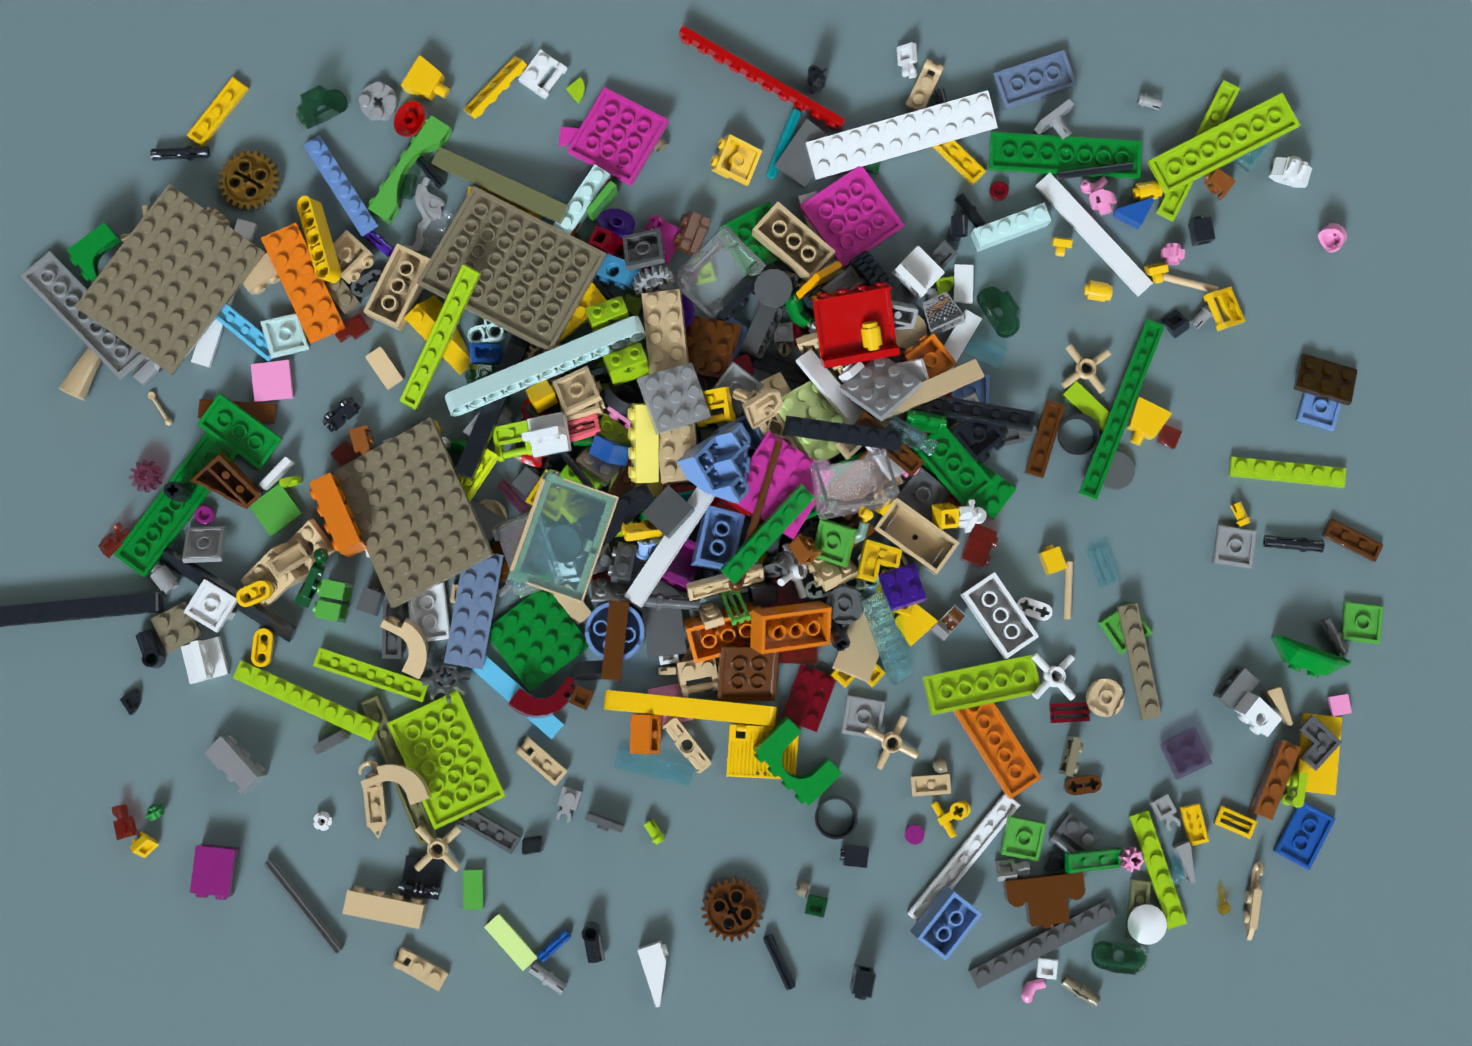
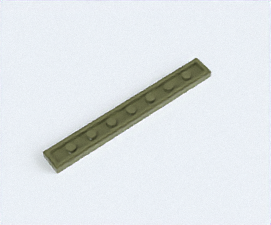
M439 147L431 162L435 167L559 224L563 222L570 208L560 201L442 147Z
M376 695L360 702L365 716L381 723L374 738L385 764L406 766L387 723L390 720L380 696ZM393 782L419 846L427 843L415 831L419 825L433 838H438L422 801L410 805L403 787Z

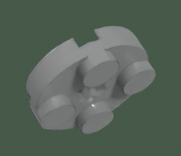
M375 82L367 86L359 97L360 108L370 120L386 121L397 111V95L390 86L381 82ZM377 98H382L383 104L381 106L374 105Z

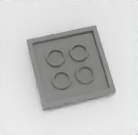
M885 357L870 360L854 377L847 380L839 388L842 394L883 421L922 387V381Z
M692 362L637 379L656 435L711 418Z

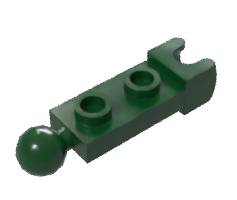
M317 548L313 552L315 561L311 566L306 582L301 586L294 601L302 607L309 608L312 599L315 597L320 582L317 579L318 577L321 578L325 567L322 565L329 557L326 549Z

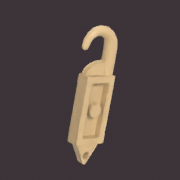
M366 760L360 764L358 769L359 775L362 774L366 766H371L374 772L379 775L376 767L380 765L377 762ZM383 782L363 789L367 827H370L377 838H380L385 825L388 824Z
M1261 861L1256 862L1253 866L1249 891H1246L1245 894L1246 911L1243 912L1242 921L1244 926H1246V940L1251 941L1255 929L1258 928L1262 896L1259 876L1263 875L1264 869Z

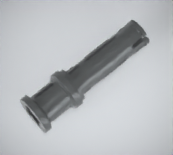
M658 592V594H650L640 609L651 607L657 610L673 608L699 611L700 599L690 601L686 597L663 596V594Z

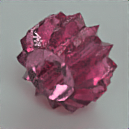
M143 460L142 464L139 462L135 463L137 469H130L131 472H134V475L129 476V479L134 480L131 485L137 486V490L140 492L144 490L146 493H149L151 489L157 490L156 483L161 485L162 481L159 478L164 476L162 473H158L162 468L156 466V463L153 461Z

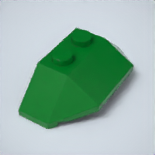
M1272 634L1271 636L1282 662L1288 664V668L1300 672V669L1307 671L1306 675L1314 678L1327 676L1351 664V660L1282 635Z

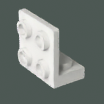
M917 246L891 273L917 299H920L944 274V271Z

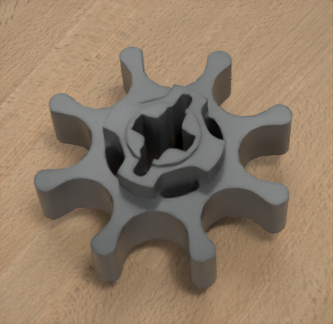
M442 655V664L439 667H433L430 663L426 664L427 671L432 672L433 675L430 678H422L421 682L422 686L433 685L435 687L429 693L430 699L433 700L438 693H444L447 703H451L450 694L453 691H459L462 695L466 694V688L462 687L459 683L462 680H470L471 676L470 672H458V669L461 667L459 665L444 663L445 655ZM444 674H447L448 684H445Z

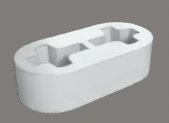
M1028 597L1020 598L1016 602L1025 616L1039 621L1048 620L1052 616V608L1046 603ZM1027 601V605L1033 608L1032 610L1025 609V611H1022L1020 603ZM1045 607L1048 615H1044L1043 618L1040 617L1041 613L1036 612V608L1043 609Z

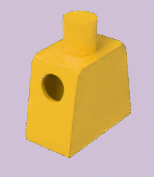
M420 55L401 84L406 93L428 101H433L436 95L445 99L450 92V88L443 85L445 82L444 75Z
M1138 397L1126 427L1134 432L1130 442L1140 446L1144 438L1152 440L1172 413Z
M914 604L911 616L897 613L898 616L893 619V623L909 647L938 622L937 619L917 604Z

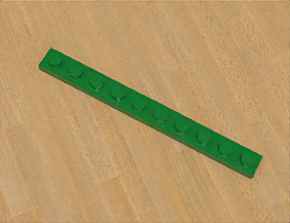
M1149 319L1145 321L1099 442L1080 486L1079 495L1094 501L1098 499L1163 333L1164 325Z

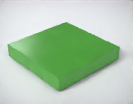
M612 181L607 183L586 208L589 220L594 224L598 220L599 214L606 210L618 196L616 184Z
M280 484L265 493L250 506V509L271 537L303 515L289 493Z
M821 518L814 542L815 547L822 549L823 553L817 558L848 567L858 529Z
M1116 610L1098 622V624L1118 653L1122 655L1126 652L1118 611ZM1141 617L1144 636L1146 638L1153 632L1150 630L1144 619Z
M1343 601L1340 630L1342 640L1380 644L1384 606Z
M1008 815L1000 854L1038 862L1047 823Z

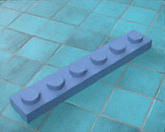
M318 135L303 146L361 236L363 237L377 228V223L322 138Z

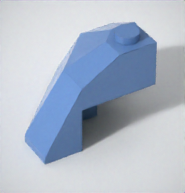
M742 423L733 425L705 439L688 450L677 461L685 477L704 493L733 503H739L749 493V484L746 482L747 473H750V458L747 457L750 437Z

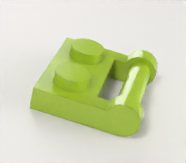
M527 420L495 428L493 438L499 462L506 461L507 458L526 454L529 456L533 455L530 442L526 441V447L504 450V445L523 442L522 433L529 432Z
M1292 771L1286 785V792L1281 798V802L1284 805H1292L1296 808L1304 805L1308 773Z

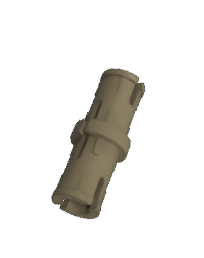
M1068 975L1061 982L1060 986L1075 994L1076 998L1083 999L1093 1007H1096L1101 999L1100 995L1086 988L1085 984L1078 983Z

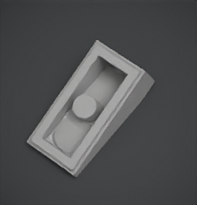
M1183 840L1172 845V849L1187 882L1196 883L1190 841Z

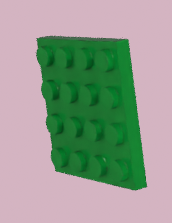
M542 589L536 590L493 623L490 628V641L529 692H532L589 648L586 637L551 592Z

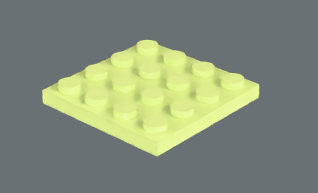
M830 369L829 371L831 372V374L840 383L834 371ZM811 380L781 397L783 405L778 414L784 424L786 415L846 424ZM792 436L801 452L820 464L840 453L835 446L837 442Z

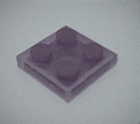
M1196 728L1187 730L1159 744L1176 780L1212 764Z

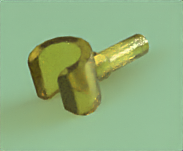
M1221 886L1217 887L1222 904L1217 906L1220 915H1226L1231 911V907L1226 902Z

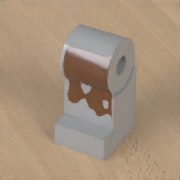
M954 604L930 631L941 641H945L966 614Z

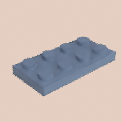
M1065 50L995 72L992 75L1004 110L1074 88L1077 85Z

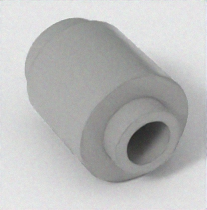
M158 565L152 569L150 577L161 591L168 594L179 586L177 578L166 565Z

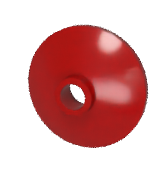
M410 101L399 108L394 117V129L397 134L402 137H410L421 129L426 116L423 105L417 101Z

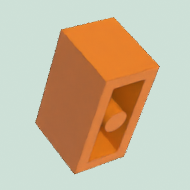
M631 714L630 753L660 754L661 715Z

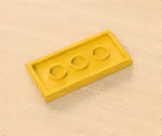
M1302 713L1301 725L1310 715H1313L1341 741L1342 717ZM1300 732L1299 747H1301V751L1297 761V772L1308 773L1306 792L1336 795L1340 745L1318 770L1314 771L1300 758L1303 752L1312 744Z

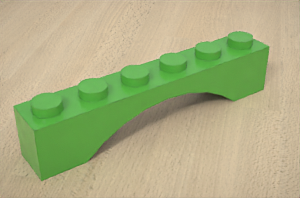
M432 115L429 119H425L421 131L418 135L415 134L408 150L403 151L397 166L394 165L390 170V176L387 181L381 183L380 191L376 197L373 196L369 201L368 210L389 225H391L401 210V188L409 170L416 163L415 161L420 156H425L432 151L438 150L439 147L443 148L453 133L448 125Z

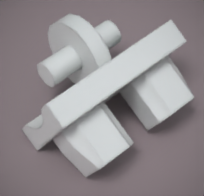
M969 500L966 506H959V527H955V529L964 528L965 533H970L975 523L980 524L985 521L987 517L985 510L980 507L974 508L975 500Z

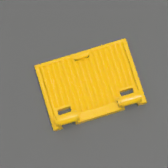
M729 724L726 776L781 779L778 775L774 777L767 769L769 765L765 761L761 763L754 756L756 752L753 749L775 726ZM736 731L745 732V738H736ZM799 736L787 746L782 756L783 768L796 775Z

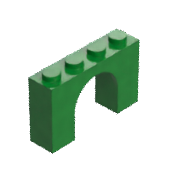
M104 222L67 249L71 255L69 259L75 266L79 265L82 269L80 272L87 281L91 280L93 283L99 275L98 265L101 257L120 243L121 240L110 226Z
M786 715L753 747L756 752L754 756L759 762L763 763L765 761L769 765L767 768L774 777L778 775L782 779L781 784L788 791L792 789L796 793L794 797L801 804L805 802L810 806L842 772L827 756L814 769L804 775H794L783 768L782 756L784 750L802 733Z

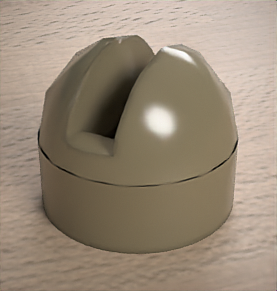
M663 137L659 139L654 152H659L668 147Z
M782 342L777 346V354L779 356L787 358L791 355L792 347L789 343ZM783 345H786V354H783Z
M945 757L938 758L933 762V768L937 773L948 772Z
M806 881L797 882L796 885L800 886V888H795V892L799 896L806 898L811 883Z

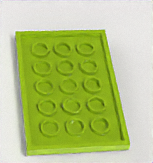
M459 691L450 694L451 703H447L446 696L387 723L405 765L418 772L430 789L432 798L426 799L422 803L434 830L506 797Z

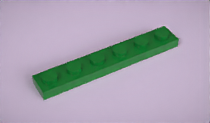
M799 484L720 568V571L733 584H736L815 497L802 484Z

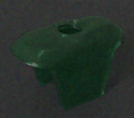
M319 85L300 95L301 104L297 107L295 116L298 124L303 129H310L343 113L348 108V101L340 90H328ZM326 106L325 108L317 111L318 107Z
M987 287L979 292L977 302L998 336L1002 338L1013 336L1020 327L1018 319L1020 308L1008 290L1002 292L996 287ZM993 309H1001L1003 312L1002 317L998 318Z
M1099 941L1094 944L1091 952L1092 961L1096 967L1113 973L1136 975V972H1141L1145 969L1148 961L1146 948L1139 944ZM1117 950H1121L1124 953V959L1120 962L1115 961L1113 958V954Z

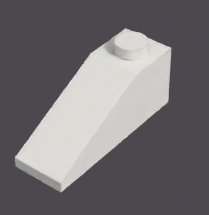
M661 940L638 948V954L656 1007H659L661 1003L667 962L666 956L669 955L666 944L662 945Z

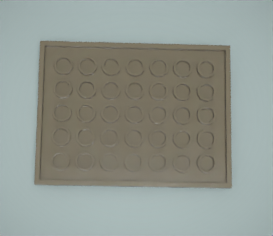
M168 184L75 307L168 373L174 375L264 256L265 252Z
M473 186L416 283L447 299L462 264L470 266L482 274L465 310L545 351H549L557 345L606 259L607 254Z
M433 418L421 422L333 471L335 477L339 480L338 484L346 497V502L353 513V519L360 529L362 540L367 545L366 549L392 608L400 606L494 555L460 477L455 473L456 468Z

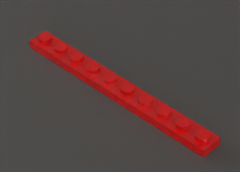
M682 25L680 28L679 38H681L680 40L684 44L695 46L701 54H708L713 57L715 62L726 64L732 72L743 74L752 83L757 82L762 85L761 87L765 91H772L782 101H789L794 104L796 109L807 111L813 119L824 121L829 128L833 130L838 129L839 131L843 128L845 119L686 26Z

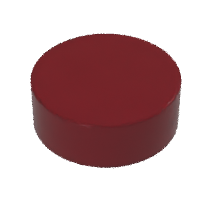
M1002 181L994 182L989 189V195L995 201L1004 200L1009 192L1008 186Z

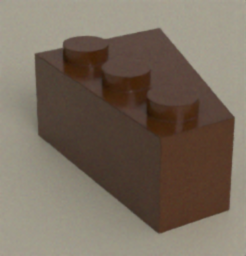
M222 450L190 480L224 496L225 499L245 509H248L263 493Z

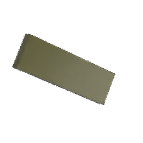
M1130 878L1127 922L1134 907L1149 905L1150 880ZM1126 922L1125 937L1133 939L1132 936L1129 934Z

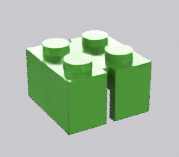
M322 579V583L319 582L317 587L319 600L315 601L313 606L314 617L346 623L349 606L332 603L330 598L350 602L354 585Z

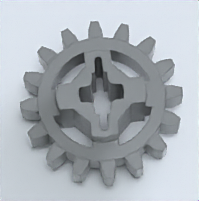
M654 265L651 269L645 268V272L639 271V276L634 277L635 281L632 282L635 294L639 295L640 299L642 298V293L666 291L672 289V284L675 283L671 270L669 271L668 267L662 268V265H659L658 268H655Z

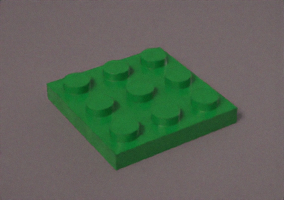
M769 201L719 227L745 278L764 269L770 262L774 264L780 261L778 257L752 236V229L772 208Z

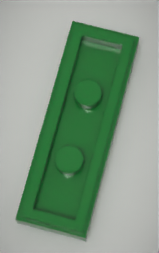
M1113 847L1065 853V872L1071 874L1122 868L1120 866L1121 859L1118 858V856H1121V848Z

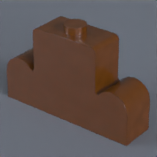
M1061 872L1003 881L1006 901L1014 907H1020L1025 904L1027 922L1031 926L1043 925V928H1053L1055 924L1069 922L1067 897L1072 900H1079L1085 894L1083 872L1071 874Z

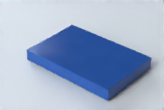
M1304 801L1302 807H1295L1273 851L1310 870L1336 818Z

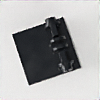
M406 855L403 878L399 885V889H401L400 894L439 900L445 861L432 859L425 867L417 871L414 865L423 857Z

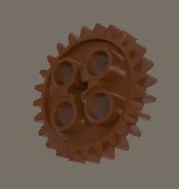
M735 877L732 878L731 882H728V879L725 878L724 884L718 880V887L716 888L711 885L710 888L713 892L706 891L705 894L709 898L702 900L703 903L707 904V906L701 907V910L706 911L702 918H708L704 925H711L710 933L714 930L717 931L716 938L722 934L723 941L726 940L727 936L730 937L731 942H733L734 937L741 941V935L749 938L748 932L750 931L754 934L755 930L753 927H760L757 920H763L759 913L764 912V908L759 906L764 901L757 900L761 893L754 894L756 887L754 886L750 889L749 881L745 885L742 884V878L738 883L735 881ZM734 891L741 892L742 898L739 901L731 898V894ZM724 894H727L733 907H738L736 913L742 925L738 924L733 912H728L729 904L725 900ZM718 900L723 901L725 907L723 910H717L714 907V903ZM747 908L752 914L749 918H743L740 914L741 910ZM726 918H731L734 920V925L727 928L724 926L723 921Z

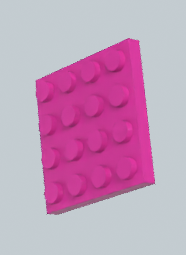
M604 87L568 147L567 153L591 166L597 165L611 174L612 177L633 186L668 126L669 120Z
M863 166L856 167L799 206L819 237L836 251L834 258L843 265L842 269L847 267L849 261L862 251L866 250L869 252L905 226Z
M768 431L750 459V473H747L746 482L749 484V493L736 504L753 514L775 440L783 442L766 496L765 507L762 508L760 513V519L765 521L799 484H802L815 499L783 532L786 536L794 539L834 472Z

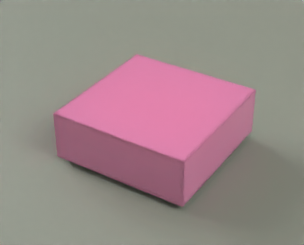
M1348 694L1327 697L1331 716L1352 713Z

